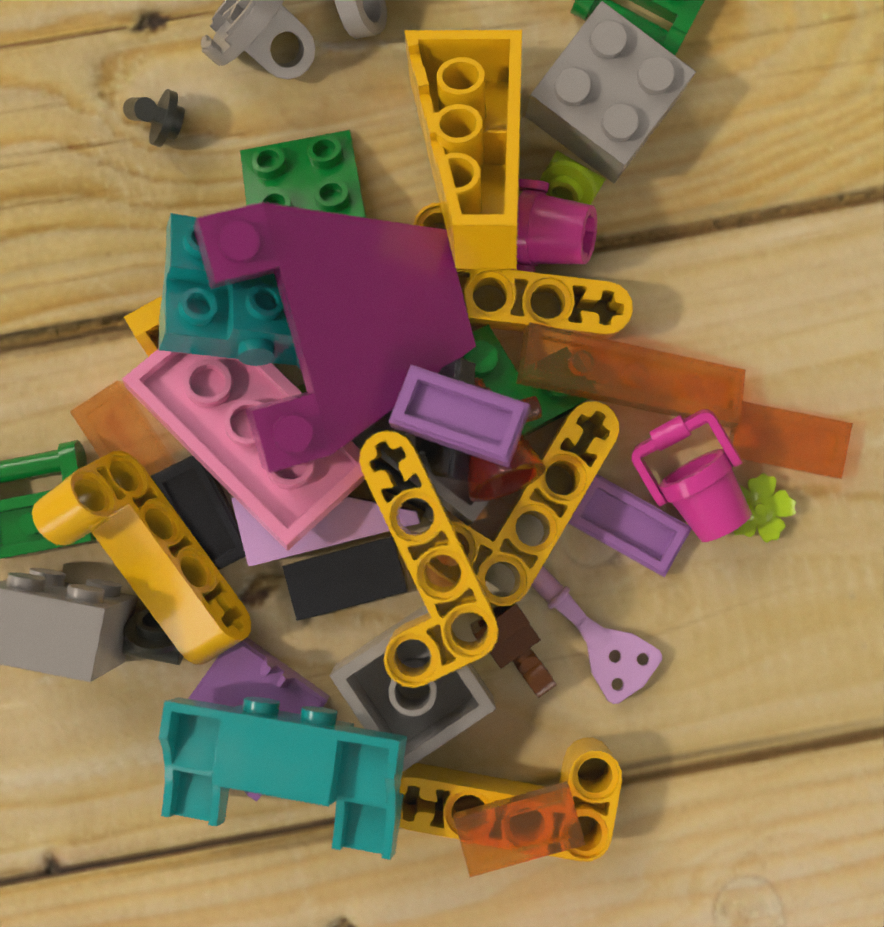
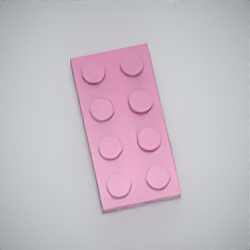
M158 349L122 378L126 389L287 551L366 480L359 462L361 450L352 441L327 457L271 473L262 468L245 409L302 393L272 363L262 366H251L240 362L239 359L160 351Z

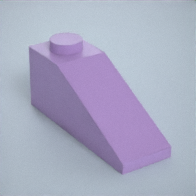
M348 495L287 551L235 498H231L248 567L390 531L376 501ZM400 508L399 517L404 527L421 522L417 510Z

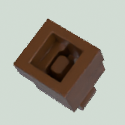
M517 603L511 606H495L492 609L497 622L498 636L497 642L489 653L501 669L510 662H513L532 691L540 698L557 685L544 664L531 649L541 639ZM482 616L470 624L473 635L477 640L484 635L487 629V622Z

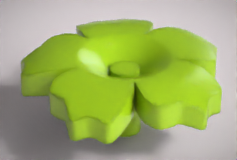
M761 473L757 478H750L748 480L749 490L740 485L752 515L742 526L733 532L734 535L752 537L757 528L762 540L768 543L771 540H779L780 532L786 526L784 521L778 517H788L796 514V500L789 497L785 490H778L774 493L776 478Z

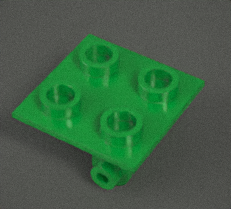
M350 130L240 150L246 206L263 202L367 218Z

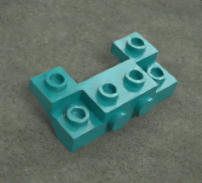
M171 213L166 226L165 272L159 315V350L239 359L240 362L251 366L277 363L295 365L300 368L275 274L211 289L194 231L197 217Z
M181 697L164 701L159 732L165 768L161 816L171 817L178 815L209 821L208 825L217 827L225 822L230 789L323 806H330L336 801L331 849L341 850L343 847L373 852L382 854L381 858L391 860L395 855L404 793L399 792L407 736L354 727V723L337 720L338 712L329 708L303 706L301 714L280 711V701L270 698L245 697L244 703L235 707Z

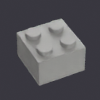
M601 1L530 94L525 117L612 183H615L680 98L696 71Z
M30 568L29 574L8 573L7 580L0 581V665L92 682L125 663L126 655L122 653L125 639V624L135 613L138 596L120 593L122 585L107 580L87 579L86 585L64 582L65 573L51 569Z
M425 605L338 662L329 675L364 729L407 736L403 771L496 709L492 693L472 663L430 683L414 688L400 685L387 673L384 655L389 639L397 628L428 613ZM410 639L403 641L396 650L400 661L408 667H421L431 658L429 648L420 640Z

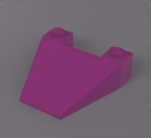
M263 202L196 218L194 231L211 289L275 274L307 392L245 409L261 466L269 473L334 454L395 407L411 365L438 374L445 365L461 358L476 347L445 229Z

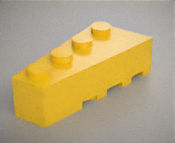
M404 30L411 88L455 268L517 269L522 30Z

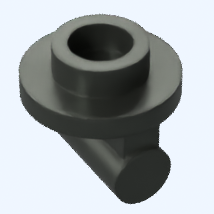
M166 89L158 105L148 97H131L123 105V112L128 119L152 123L149 134L151 145L161 147L167 138L173 141L177 138L185 115L184 107L178 106L177 92Z
M148 609L135 613L127 620L122 648L123 655L175 665L181 664L183 656Z

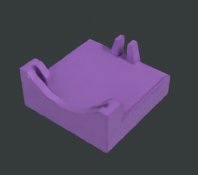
M247 637L217 657L188 699L235 707L243 704L245 697H263L280 701V711L301 714L303 706L323 707L329 695ZM245 791L256 802L262 795Z

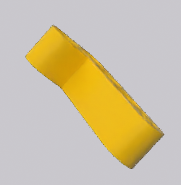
M431 203L423 207L416 215L413 225L429 227L434 223L445 224L440 203ZM456 269L471 326L484 327L489 324L493 329L602 341L615 336L627 325L632 316L633 304L628 291L621 285L613 282L510 269ZM485 285L497 287L504 296L505 304L502 308L493 312L481 310L473 300V293ZM539 292L553 294L560 303V314L551 319L539 317L531 307L532 296ZM574 295L580 297L576 308L592 309L601 299L606 301V310L615 312V316L611 317L605 325L599 323V314L589 311H580L574 318V322H569V317L575 305Z
M597 401L585 402L577 406L561 422L492 540L465 524L451 521L458 537L463 540L466 554L490 605L511 606L519 602L527 594L608 456L619 434V421L614 411L607 405ZM587 420L591 421L595 425L592 434L596 438L586 444L578 455L569 452V450L576 446L583 434L581 425ZM559 466L569 472L572 478V487L567 495H558L548 488L545 475L549 467ZM530 514L541 521L544 534L538 545L530 546L524 544L518 538L515 525L521 515ZM436 556L427 562V566L433 572L452 584L460 577L461 569L459 565L447 566L442 564ZM496 563L508 566L515 578L512 591L504 597L493 595L485 583L487 570Z
M384 431L376 433L366 440L360 452L359 462L366 482L428 610V613L397 628L385 649L384 664L387 673L400 685L414 688L430 683L484 657L497 642L498 627L490 602L416 447L405 436L397 432ZM384 443H387L394 450L404 449L406 458L398 463L404 480L408 481L417 474L422 484V487H414L402 491L391 501L385 492V488L395 487L397 484L389 470L378 471L374 464V461L381 457L379 447ZM420 498L428 502L432 507L434 520L431 527L427 530L411 532L401 523L399 512L402 504L407 499ZM439 555H446L455 559L461 569L458 580L447 587H439L431 583L425 572L426 564L430 559ZM472 612L482 616L487 622V629L484 635L472 642L462 641L457 638L452 630V623L460 614ZM410 639L420 640L429 648L431 658L421 667H408L398 658L396 651L398 645Z
M120 450L113 451L77 469L34 504L32 510L33 522L38 531L50 542L66 546L76 542L90 532L94 535L171 642L189 662L203 665L249 636L251 620L244 604L143 465L129 453Z
M581 738L574 741L567 748L563 758L558 788L415 763L402 772L399 793H404L399 827L409 831L574 861H593L600 858L608 850L612 840L622 785V771L611 750L602 741L595 738ZM591 758L604 760L606 767L604 773L599 778L593 781H586L578 777V770L584 761ZM408 786L419 788V796L415 804L409 805L404 803ZM437 790H444L443 811L435 810ZM465 795L476 796L484 802L483 808L473 816L458 814L454 810L453 805L458 798ZM521 806H532L540 811L538 819L529 826H518L510 820V817ZM580 816H589L596 820L593 830L587 835L574 836L567 832L570 823Z

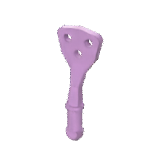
M542 566L531 586L548 603L547 607L549 609L555 608L575 625L587 643L591 673L607 701L612 704H619L644 687L662 661L660 650L635 634L603 628L585 615L570 596V589L567 586L563 587ZM613 650H617L620 653V659L617 662H612L609 659V654ZM640 653H645L648 657L645 665H640L637 662V656ZM616 678L621 679L623 682L619 690H615L611 686L612 681Z

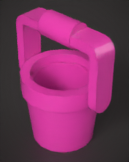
M519 178V191L523 192L518 197L517 269L510 270L535 272V266H538V264H587L591 259L597 235V211L595 206L549 196L546 194L549 189L548 182Z
M703 409L685 419L679 415L650 431L651 437L635 446L632 452V463L657 505L661 507L668 502H672L701 542H709L721 538L742 526L751 517V510L732 470L733 466L737 467L743 463L742 459L713 411ZM708 423L723 449H716L692 459L671 472L658 484L643 457L656 450L663 451L692 435L691 431Z

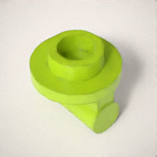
M558 150L540 178V181L549 183L547 195L590 205L606 178Z

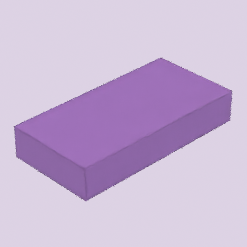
M411 365L389 419V424L391 428L509 468L528 417L530 406L527 403Z
M596 474L568 522L573 527L663 577L666 576L691 531L689 525Z

